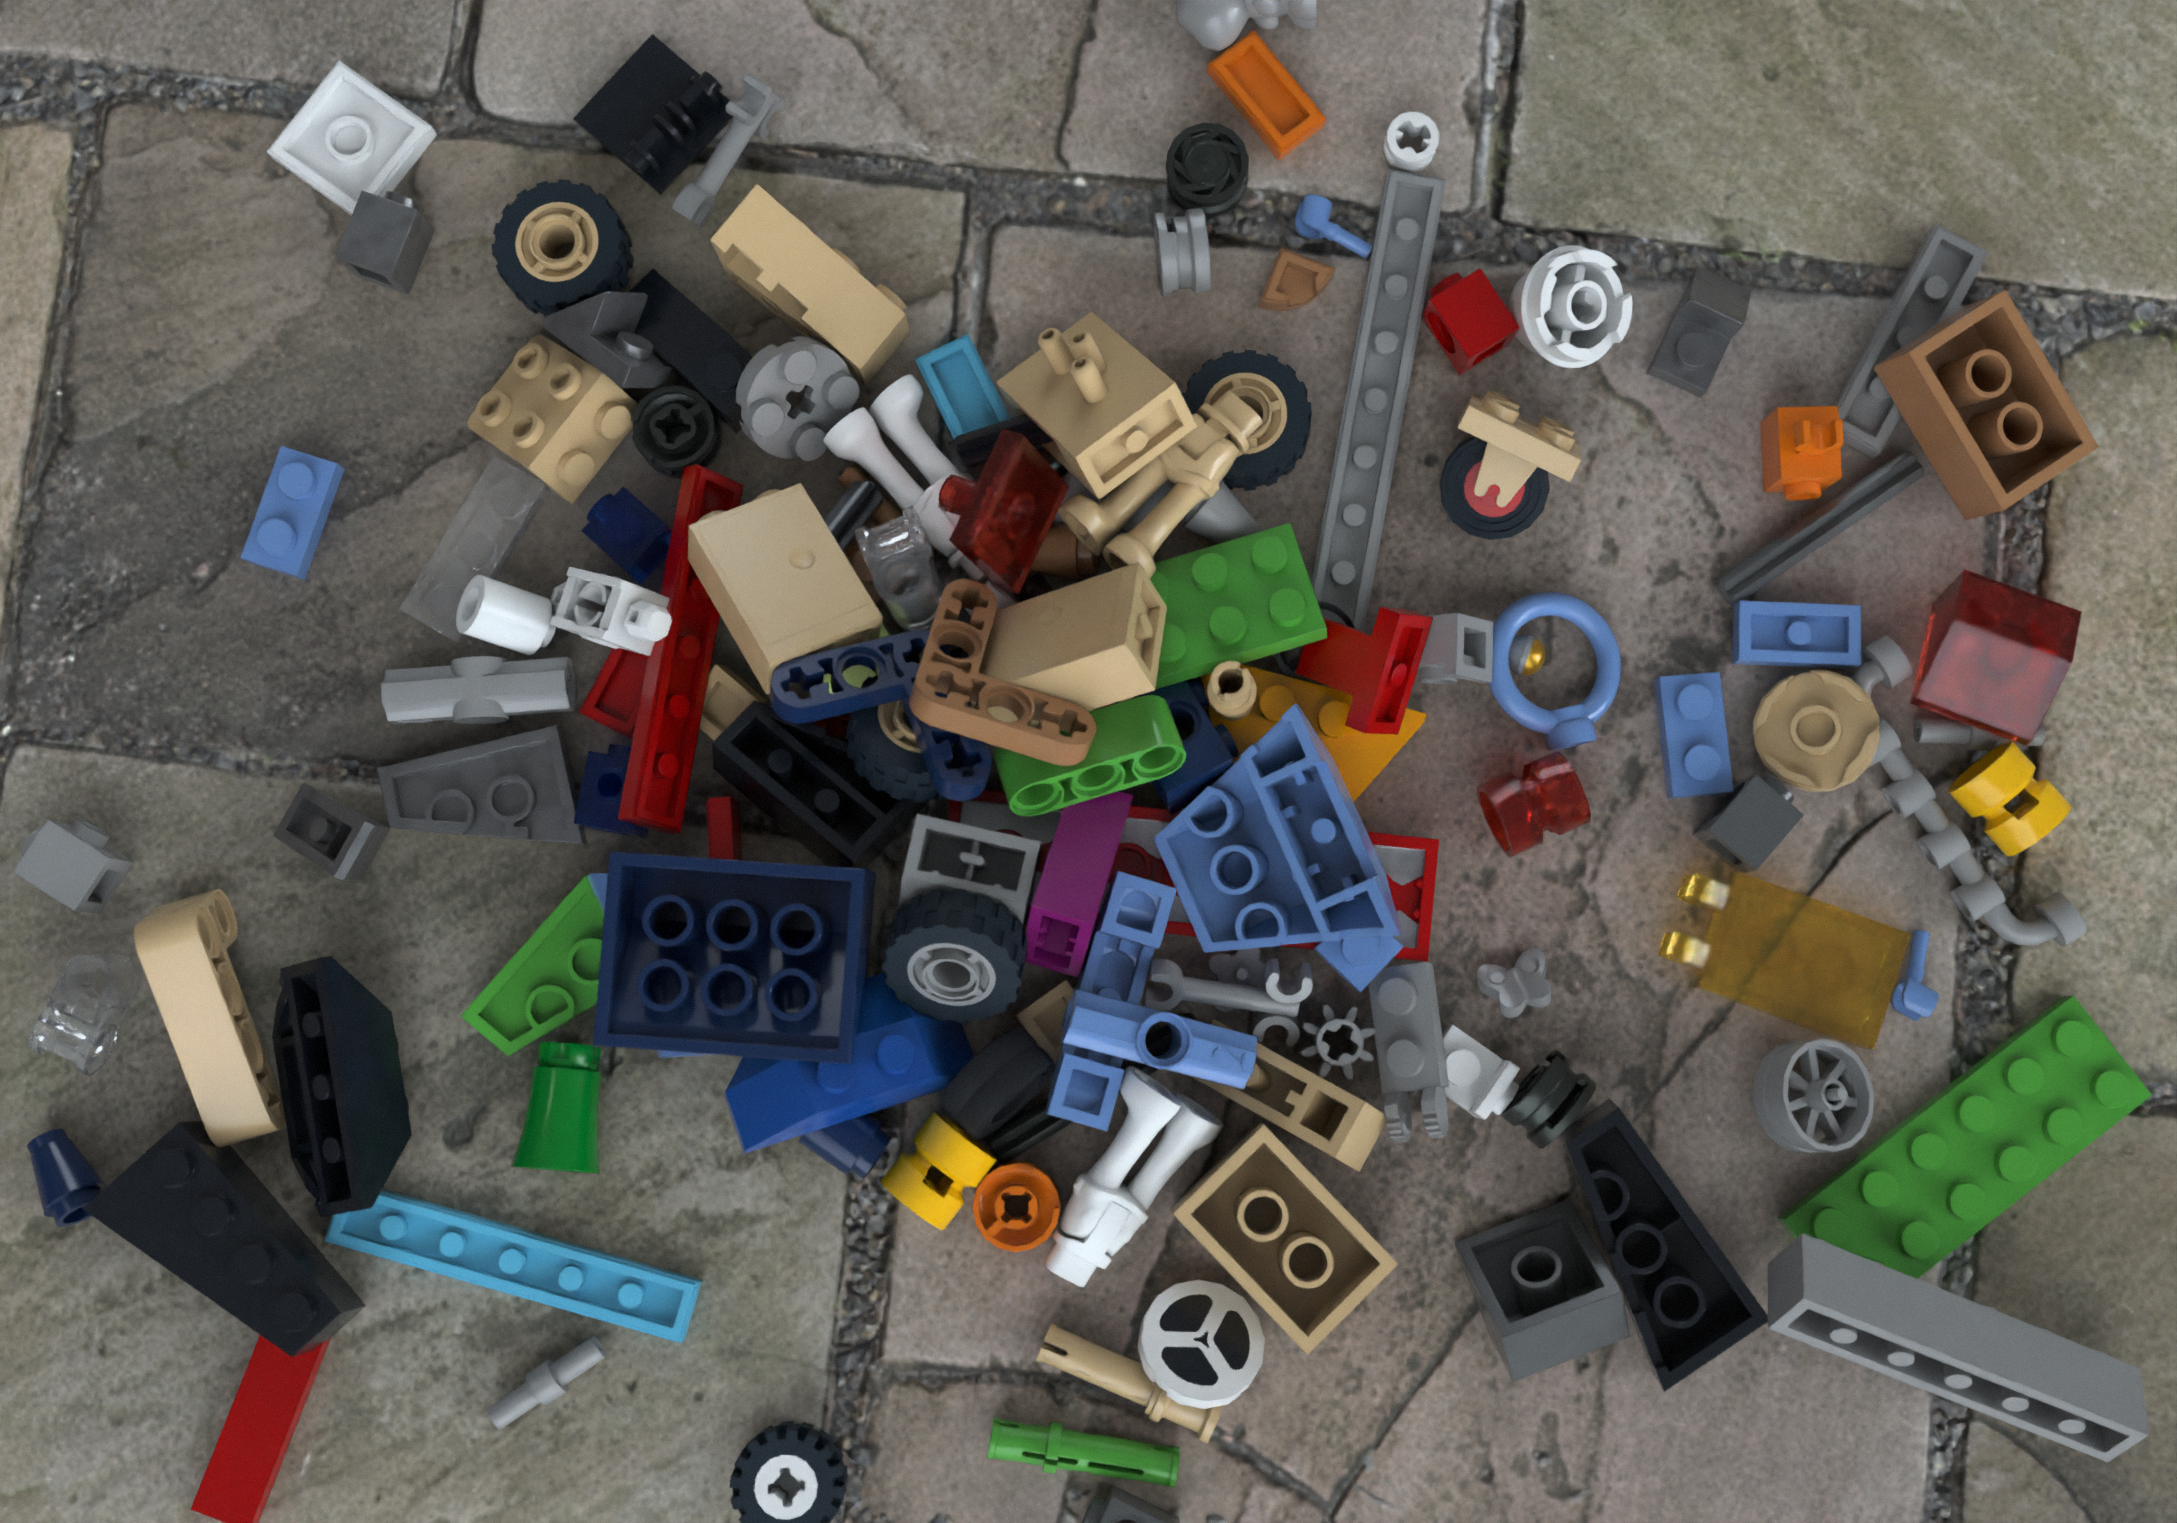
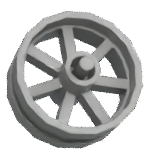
M1821 1038L1791 1042L1776 1046L1762 1059L1754 1076L1753 1102L1759 1123L1768 1137L1783 1149L1801 1154L1831 1153L1851 1148L1865 1135L1873 1117L1874 1091L1869 1072L1858 1055L1841 1042ZM1798 1058L1802 1077L1792 1070ZM1817 1058L1826 1066L1820 1076ZM1837 1110L1836 1119L1831 1111ZM1792 1113H1800L1798 1123ZM1816 1122L1819 1123L1825 1134V1137L1819 1143L1813 1139Z

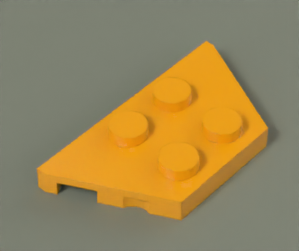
M1241 664L1240 668L1245 669L1246 667L1254 678L1257 687L1256 700L1247 716L1237 721H1229L1224 719V715L1218 714L1210 705L1207 688L1212 673L1201 676L1203 690L1209 703L1207 708L1208 718L1214 727L1221 723L1225 725L1238 749L1239 756L1233 759V764L1241 758L1240 755L1246 749L1259 741L1282 719L1281 716L1292 705L1297 703L1335 760L1353 802L1421 727L1426 718V713L1406 708L1398 735L1362 733L1345 726L1353 699L1352 695L1337 689ZM1229 690V691H1227L1226 693H1231V694H1233V693H1236V692H1238V691H1237V690Z

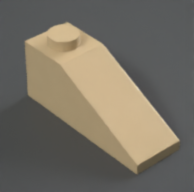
M1215 1019L1211 1022L1212 1025L1231 1029ZM1256 1043L1257 1056L1252 1075L1249 1077L1245 1089L1192 1077L1360 1172L1387 1122L1385 1114L1367 1102L1259 1043Z

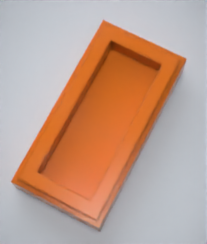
M1254 29L1207 64V74L1278 160H1281L1325 126L1327 118Z

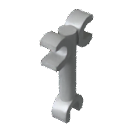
M747 73L742 79L746 84L742 97L736 103L729 101L726 105V112L733 116L734 120L696 181L684 187L672 206V209L700 227L705 224L712 214L716 203V193L753 134L762 139L767 138L770 133L769 129H767V123L771 115L777 109L783 112L786 107V101L773 93L772 88L751 73Z
M1161 958L1151 960L1150 981L1163 982L1168 985L1165 987L1146 986L1144 991L1145 1007L1166 1011L1177 1006L1182 1000L1254 1011L1252 1030L1253 1035L1257 1036V1042H1262L1264 1032L1269 1026L1281 1025L1285 1027L1286 1046L1293 1047L1298 1042L1300 1035L1297 1016L1299 1004L1310 995L1313 988L1312 971L1309 963H1302L1298 977L1285 981L1279 978L1278 959L1271 958L1265 966L1266 988L1183 976L1181 968L1173 961Z

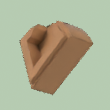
M1280 247L1258 307L1271 311H1288L1305 306L1323 293L1331 282L1336 268Z

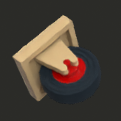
M1488 389L1484 398L1472 392L1461 413L1458 428L1473 436L1459 443L1446 459L1440 479L1442 505L1452 522L1469 535L1488 540L1511 538L1531 527L1543 512L1550 491L1548 472L1571 482L1582 461L1580 444L1576 443V439L1573 437L1575 431L1546 416H1542L1537 424L1519 415V403L1493 390Z

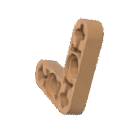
M958 579L948 583L943 590L910 694L909 706L913 714L922 722L1055 765L1071 766L1082 762L1087 756L1096 734V722L1092 715L1075 703L978 673L997 610V598L991 589L976 580ZM961 607L973 611L969 624L957 621ZM945 644L956 645L964 649L969 657L964 659L952 658L945 655L939 646ZM935 692H941L946 694L947 698H941L934 694ZM969 700L976 702L974 709L967 707ZM995 706L1004 707L1011 710L1018 720L1015 722L1000 721L994 718L987 709ZM1032 720L1039 722L1037 728L1030 726ZM1060 730L1069 733V737L1059 734Z

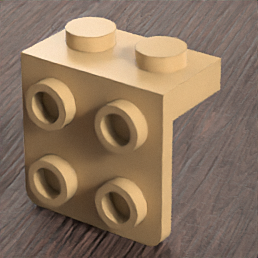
M539 334L531 338L516 353L513 362L493 388L479 400L476 409L468 419V427L478 436L523 465L555 493L573 505L632 429L633 422L631 419L638 403L596 367L544 335Z

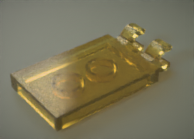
M1739 871L1730 872L1726 886L1712 878L1693 873L1692 877L1684 875L1677 899L1713 912L1703 942L1677 931H1674L1673 934L1665 932L1658 956L1697 969L1693 988L1862 1049H1875L1911 933Z

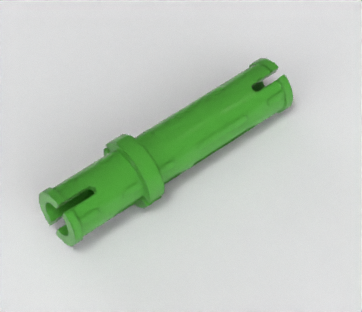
M993 1418L987 1459L1010 1460L1043 1466L1042 1472L1055 1474L1056 1469L1074 1470L1106 1477L1149 1482L1171 1488L1175 1487L1180 1458L1179 1446L1156 1445L1124 1438L1081 1433L1062 1429L1063 1423L1050 1421L1048 1427Z

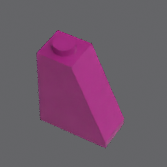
M1117 791L1063 808L1031 905L1025 932L1028 940L1026 962L1079 978L1133 795Z

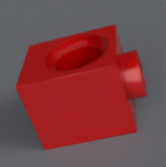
M1481 268L1465 278H1462L1459 272L1454 273L1435 285L1429 291L1431 299H1429L1421 317L1459 376L1509 346L1520 328Z

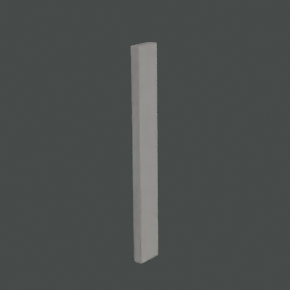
M1388 169L1385 176L1310 580L1317 601L1328 602L1342 609L1350 617L1355 629L1363 632L1446 179ZM1320 608L1323 617L1346 625L1335 613Z

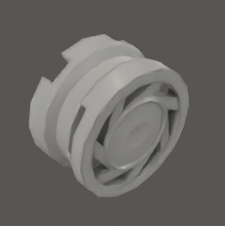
M1203 208L1187 209L1184 216L1172 217V221L1169 217H1165L1164 212H1155L1153 218L1154 242L1161 296L1168 297L1172 295V291L1191 288L1195 294L1210 292V254Z

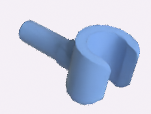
M1306 195L1303 202L1299 203L1296 214L1295 227L1298 234L1309 239H1322L1325 237L1366 259L1373 245L1341 228L1340 225L1329 221L1332 209V202L1318 195Z
M1914 930L1908 968L1905 970V976L1900 979L1890 994V1003L1893 1008L1914 1021L1919 1020L1920 1016L1924 1018L1929 1017L1937 1004L1939 996L1936 991L1921 984L1925 972L1924 965L1930 933L1922 930Z

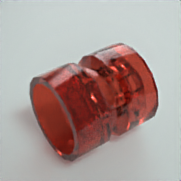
M1559 751L1524 765L1521 778L1509 771L1477 786V796L1484 818L1496 842L1509 858L1542 844L1544 831L1546 830L1551 833L1555 832L1560 836L1591 822V812L1584 789L1571 764Z

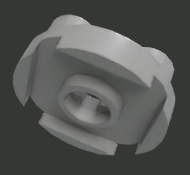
M790 337L796 342H788L780 347L773 343L766 346L755 354L743 370L736 388V403L741 406V418L743 422L739 421L745 435L768 454L784 459L799 457L804 461H812L821 457L825 452L827 446L823 440L826 434L841 419L850 414L852 406L859 397V386L857 381L850 375L845 361L825 344L811 337ZM805 386L802 402L796 408L790 410L791 405L785 400L791 390L800 392Z

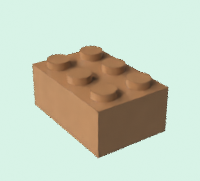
M2006 290L1965 306L1873 366L1964 520L2006 510L2099 447Z

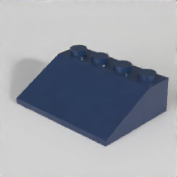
M610 851L593 1046L852 1064L871 939L876 872L858 868Z

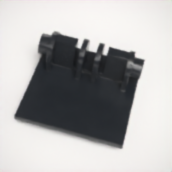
M652 34L573 119L657 193L662 195L731 121L733 116L726 112V105L730 100L720 92L723 89L721 84L707 71L700 75Z

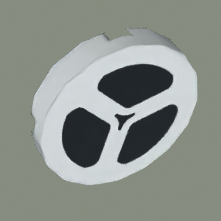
M1193 1280L1176 1283L1155 1298L1141 1322L1137 1347L1144 1372L1152 1383L1156 1381L1159 1387L1167 1392V1397L1181 1405L1207 1409L1227 1405L1248 1389L1263 1364L1265 1338L1259 1317L1242 1296L1223 1284Z

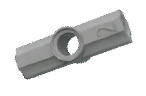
M471 656L454 659L451 661V666L385 670V677L381 683V699L386 712L387 722L392 724L430 723L432 721L453 720L454 723L466 725L496 724L509 721V716L575 711L577 679L573 669V662L568 657L507 661L502 657Z

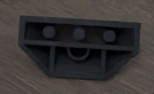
M332 956L320 957L281 968L279 983L282 991L276 1003L272 1039L291 1159L306 1189L316 1198L315 1207L320 1217L372 1208L412 1135L408 1114L409 1105L405 1096L398 1053L399 1044L395 1035L392 1012Z

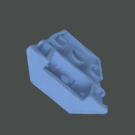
M1297 703L1292 705L1281 716L1282 719L1259 741L1246 749L1240 755L1241 758L1213 785L1208 786L1154 837V841L1204 953L1273 947L1286 944L1402 935L1385 870L1335 760Z

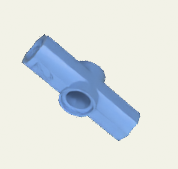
M1073 989L1062 1022L1061 1043L1239 1089H1245L1246 1083L1252 1075L1257 1056V1036L1079 989ZM1162 1021L1171 1030L1172 1044L1163 1055L1154 1057L1146 1048L1145 1035L1153 1024Z

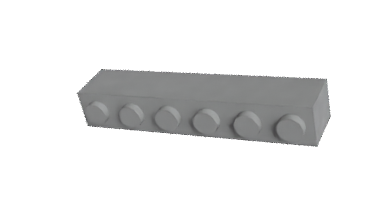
M1803 1233L1768 1263V1328L2105 1462L2111 1461L2149 1436L2141 1371L2136 1366Z

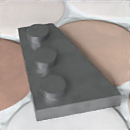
M557 725L377 768L389 828L406 831L588 845L562 728Z

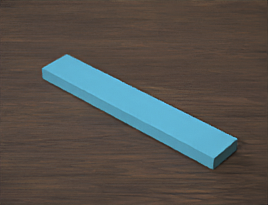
M383 1188L372 1208L332 1215L324 1240L325 1242L679 1343H683L686 1340L703 1281L699 1278Z

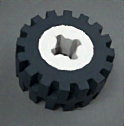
M786 1421L774 1427L772 1425L750 1440L735 1462V1468L730 1478L729 1488H733L731 1503L733 1510L738 1509L741 1514L739 1521L741 1523H830L843 1502L848 1478L847 1466H844L842 1460L844 1455L839 1446L835 1447L830 1441L832 1437L824 1430L820 1433L813 1429V1424L803 1422L799 1425L793 1424V1421ZM774 1486H781L785 1491H787V1492H788V1498H787L786 1493H784L783 1491H781V1489H780L779 1487L774 1488Z

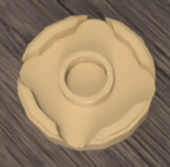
M1813 670L1796 676L1791 675L1778 681L1761 699L1753 720L1755 747L1765 768L1783 784L1805 792L1833 791L1854 782L1872 764L1880 744L1879 716L1869 694L1851 678L1828 670Z

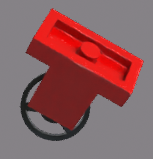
M1318 601L1321 609L1335 613L1346 625L1323 617L1327 627V639L1297 647L1298 654L1287 664L1284 662L1281 653H1276L1274 656L1277 664L1288 677L1318 685H1327L1352 695L1353 699L1345 726L1366 734L1398 735L1433 617L1414 610L1380 607L1371 635L1355 629L1350 617L1339 607L1328 602Z

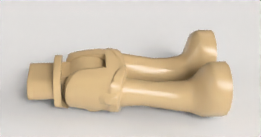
M1226 391L1212 406L1204 403L1197 410L1198 414L1192 415L1197 424L1195 429L1122 482L1110 495L1101 501L1095 502L1078 494L1068 498L1058 508L1061 518L1073 534L1094 555L1099 556L1103 552L1104 559L1112 571L1139 562L1150 579L1156 570L1153 557L1165 539L1184 516L1201 500L1204 501L1213 497L1220 488L1219 483L1225 477L1236 458L1249 449L1247 438L1262 424V419L1233 392ZM1169 480L1175 484L1141 522L1128 533L1117 536L1128 520L1163 483Z

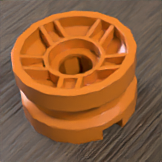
M1017 1160L1000 1164L987 1173L976 1189L972 1207L975 1224L987 1241L999 1249L1020 1252L1033 1249L1048 1239L1057 1226L1061 1202L1058 1187L1048 1172L1034 1163ZM1024 1194L1029 1200L1028 1212L1022 1217H1013L1008 1214L1005 1207L1008 1196H1022Z

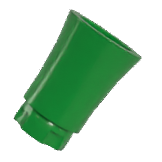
M539 1043L538 1066L532 1069L530 1093L522 1133L511 1167L600 1174L598 1110L602 1073L597 1072L600 1062L601 1048L574 1043Z

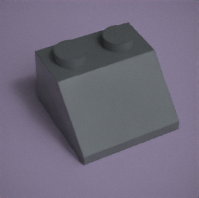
M1570 1199L1455 1242L1457 1254L1487 1331L1513 1382L1630 1337L1622 1291Z

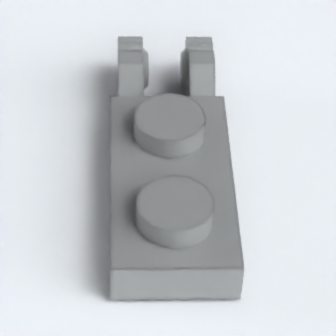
M1429 962L1383 968L1368 985L1382 1094H1386L1384 1111L1390 1138L1394 1143L1408 1142L1412 1136V1121L1408 1092L1423 1090L1421 1107L1427 1133L1432 1139L1443 1138L1449 1132L1445 1087H1449L1434 968L1432 963Z

